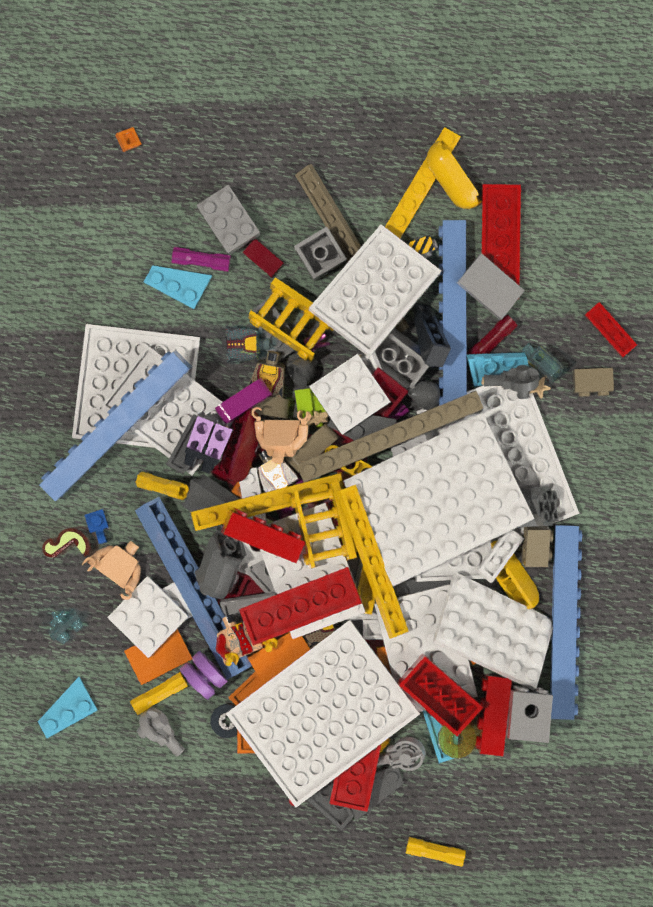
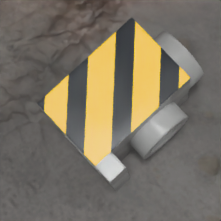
M430 235L408 243L411 248L424 258L431 257V253L438 250L435 239L431 240Z

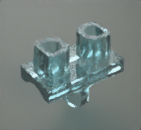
M74 608L68 614L64 610L59 614L53 611L51 615L54 619L49 622L52 628L48 633L53 640L56 639L64 644L70 638L65 630L71 626L77 632L84 625Z

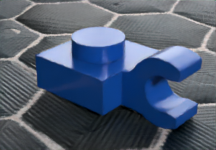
M101 509L85 514L89 532H96L100 545L107 543L104 529L109 528L104 510Z

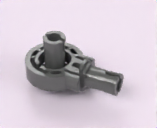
M519 365L516 368L503 371L501 374H484V387L502 386L504 390L511 389L516 391L517 398L527 399L529 398L528 392L539 386V373L535 368Z

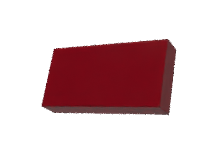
M254 239L242 252L271 278L284 264L257 239Z

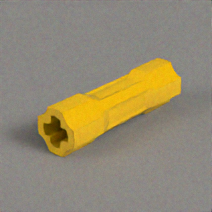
M140 472L137 475L136 485L139 488L162 493L180 500H184L187 497L189 491L187 484L167 480L145 472Z
M179 672L155 688L132 699L130 703L137 715L163 699L186 688L188 684L182 673Z
M409 837L405 853L444 861L448 864L462 867L466 850Z

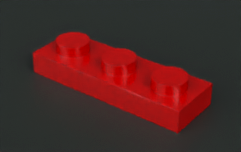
M600 302L584 315L622 358L637 346L634 340Z

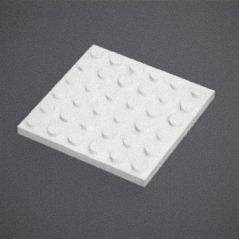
M86 324L72 438L81 439L88 431L92 433L96 429L94 425L101 418L105 420L109 416L107 411L100 405L146 345L162 357L168 351L172 353L177 350L192 366L186 375L195 381L200 337ZM131 429L116 442L117 444L155 448Z

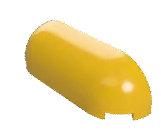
M440 141L435 142L428 151L427 164L451 201L462 209H472L480 205L482 201L477 197V190L448 148L445 150Z
M493 541V542L491 543V549L493 548V546L496 544L497 541ZM513 553L496 579L510 599L527 606V609H532L539 602L537 587Z

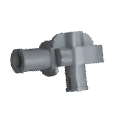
M150 708L140 715V727L137 729V733L141 738L147 737L149 740L157 742L160 746L166 745L176 757L184 751L185 748L174 737L175 732L171 728L167 716L157 708Z
M403 737L395 745L388 746L387 752L379 754L377 766L389 764L393 769L416 770L425 759V748L419 740L413 737Z

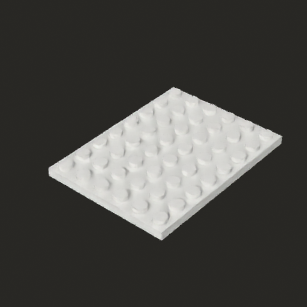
M481 386L468 391L467 394L477 391L484 409L431 430L434 438L484 414L519 488L550 487L551 490H555L557 493L558 521L579 514L533 393H529V398L519 399L517 398V392L511 389L504 390L502 386ZM421 409L419 411H416V413L420 414L427 410ZM524 527L515 528L514 530L522 536ZM498 536V537L492 539V540H491V543H492L493 541L499 540V538H500L501 536Z
M484 414L343 481L346 488L356 484L384 561L385 571L393 587L534 520Z
M349 620L227 712L226 715L293 805L297 807L420 715V712L354 624Z

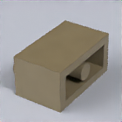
M613 368L574 369V394H578L579 397H589L590 393H598V396H609V392L614 391Z
M548 526L524 527L522 562L524 566L548 567V561H551L552 551L549 547L550 542L553 541V532Z

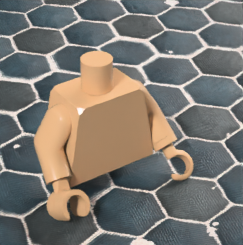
M260 407L253 408L252 416L256 418L254 422L256 438L261 448L266 450L267 455L272 456V462L282 464L284 457L295 456L296 451L307 441V421L311 419V413L306 411V417L303 419V411L299 410L297 413L299 420H261V416H256L254 410L259 409L261 411L262 409Z
M129 541L124 549L118 545H109L99 549L91 557H87L83 561L82 566L84 563H89L90 567L87 571H91L95 567L125 589V593L128 596L123 594L120 596L124 600H129L140 581L141 567L138 564L139 560L133 557L139 546L132 541Z

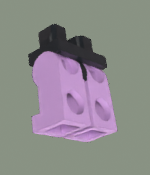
M197 416L184 452L186 453L184 464L194 467L196 459H202L204 463L201 471L210 474L220 460L232 429L216 423L210 440H207L214 422Z

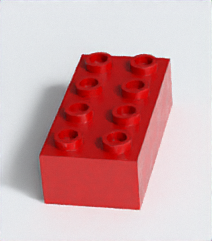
M239 509L229 510L221 529L224 535L297 563L305 544L300 534L290 530L288 533L283 532L284 528L273 523L268 526L265 524L266 521L256 516H253L252 519L248 518V514Z
M423 653L397 681L398 685L457 737L483 708L475 698Z
M486 675V679L482 678L481 690L485 692L484 698L480 697V704L483 706L481 709L482 717H478L477 721L480 736H476L475 748L478 749L480 754L504 755L512 680L504 676Z

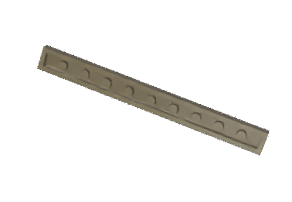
M307 165L295 176L323 223L328 227L348 263L361 248V245L313 165ZM403 317L395 328L402 333L409 328V325Z
M473 391L298 463L297 467L303 481L307 482L484 408L477 391Z

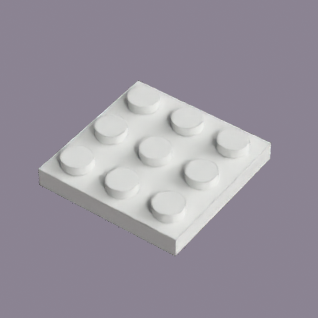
M358 354L309 386L342 435L390 403Z
M147 576L132 592V597L129 600H124L107 618L150 658L189 615Z

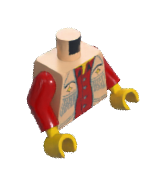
M233 614L222 618L226 629L217 633L216 652L223 658L226 666H231L232 662L237 665L239 658L260 650L264 645L267 652L272 651V646L277 648L278 641L275 638L253 646L244 622L237 624Z

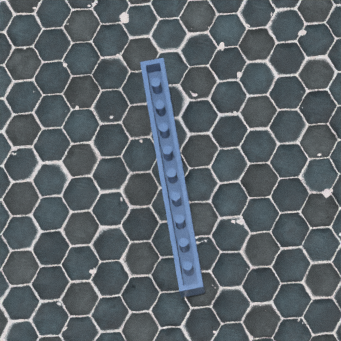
M443 220L442 226H439V237H442V245H439V256H442V264H439V269L441 270L439 275L443 276V282H439V294H443V301H439V313H443V320H439V324L451 347L443 367H439V370H443V377H439V389H443V396L439 398V405L467 394L466 291L457 284L458 280L466 272V220Z
M177 350L172 353L168 351L161 358L163 362L159 366L155 364L147 372L149 376L145 380L141 378L134 385L136 389L132 393L128 391L121 398L123 402L119 406L115 404L107 412L109 416L105 420L101 418L94 425L96 429L92 433L88 431L81 438L83 442L79 446L75 444L68 451L70 455L66 459L62 457L54 465L56 469L53 472L49 470L41 478L43 482L39 486L54 501L60 499L192 368Z
M160 497L135 510L138 518L173 582H175L226 678L229 679L251 667L252 665L247 656L239 658L237 665L232 662L231 666H226L223 658L216 652L217 633L226 629L222 620L225 616L215 598L209 595L205 596L200 592V586L195 575V570L198 566Z
M554 526L553 630L551 634L550 694L553 695L551 719L574 720V715H578V704H575V696H578V684H575V677L579 676V665H576V657H579V646H576V638L580 637V627L577 626V619H580V607H577V599L580 600L581 588H577L578 580H581V569H578V561H581L582 550L578 549V542H582V530H579V526Z

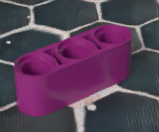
M262 378L219 404L215 410L226 425L244 414L247 409L253 408L267 399L272 393Z

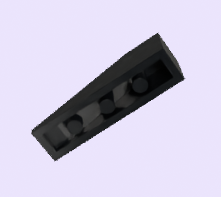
M415 303L412 307L421 357L424 363L430 367H443L451 347L431 305Z

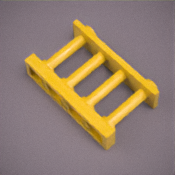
M275 277L270 285L272 294L257 314L252 310L249 312L248 319H250V323L253 326L263 328L297 351V355L302 359L312 361L315 354L311 351L325 330L330 329L333 331V329L309 311V307L313 302ZM283 297L287 300L288 304L272 325L263 318L276 300ZM298 307L304 311V315L288 336L280 330V327L293 309ZM314 318L319 322V327L306 345L303 346L295 339L307 322Z
M339 482L331 483L329 485L330 488L324 492L299 497L298 491H294L292 497H290L291 507L295 508L302 540L305 541L303 560L305 565L309 566V569L315 567V561L336 556H346V560L357 558L352 534L336 492L341 490ZM328 498L333 500L334 507H332V510L303 516L301 504ZM332 517L337 519L338 526H336V529L308 535L306 523ZM336 536L342 539L343 545L340 546L341 548L312 554L310 542Z

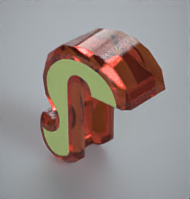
M68 528L58 535L56 542H54L53 538L47 539L42 546V550L47 557L55 558L75 543L81 553L87 557L91 550V544L88 537L81 530Z

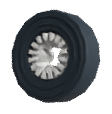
M223 704L213 711L210 724L216 735L222 738L237 736V728L232 722L230 726L222 723L226 713L233 709L235 705Z

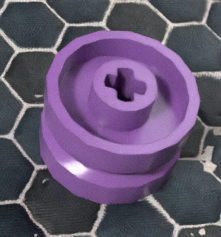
M198 651L192 657L198 669L187 662L179 670L186 677L189 684L208 700L215 694V689L209 683L210 681L218 688H221L228 681L218 668L201 651Z

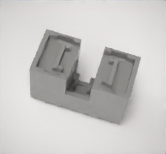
M513 685L510 691L506 728L508 739L549 743L553 695L549 694L548 690H543L541 687L529 690L521 685ZM532 704V711L525 714V708Z

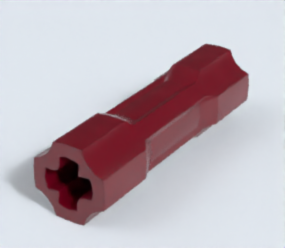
M505 315L478 343L466 352V356L469 354H488L518 325L509 315Z

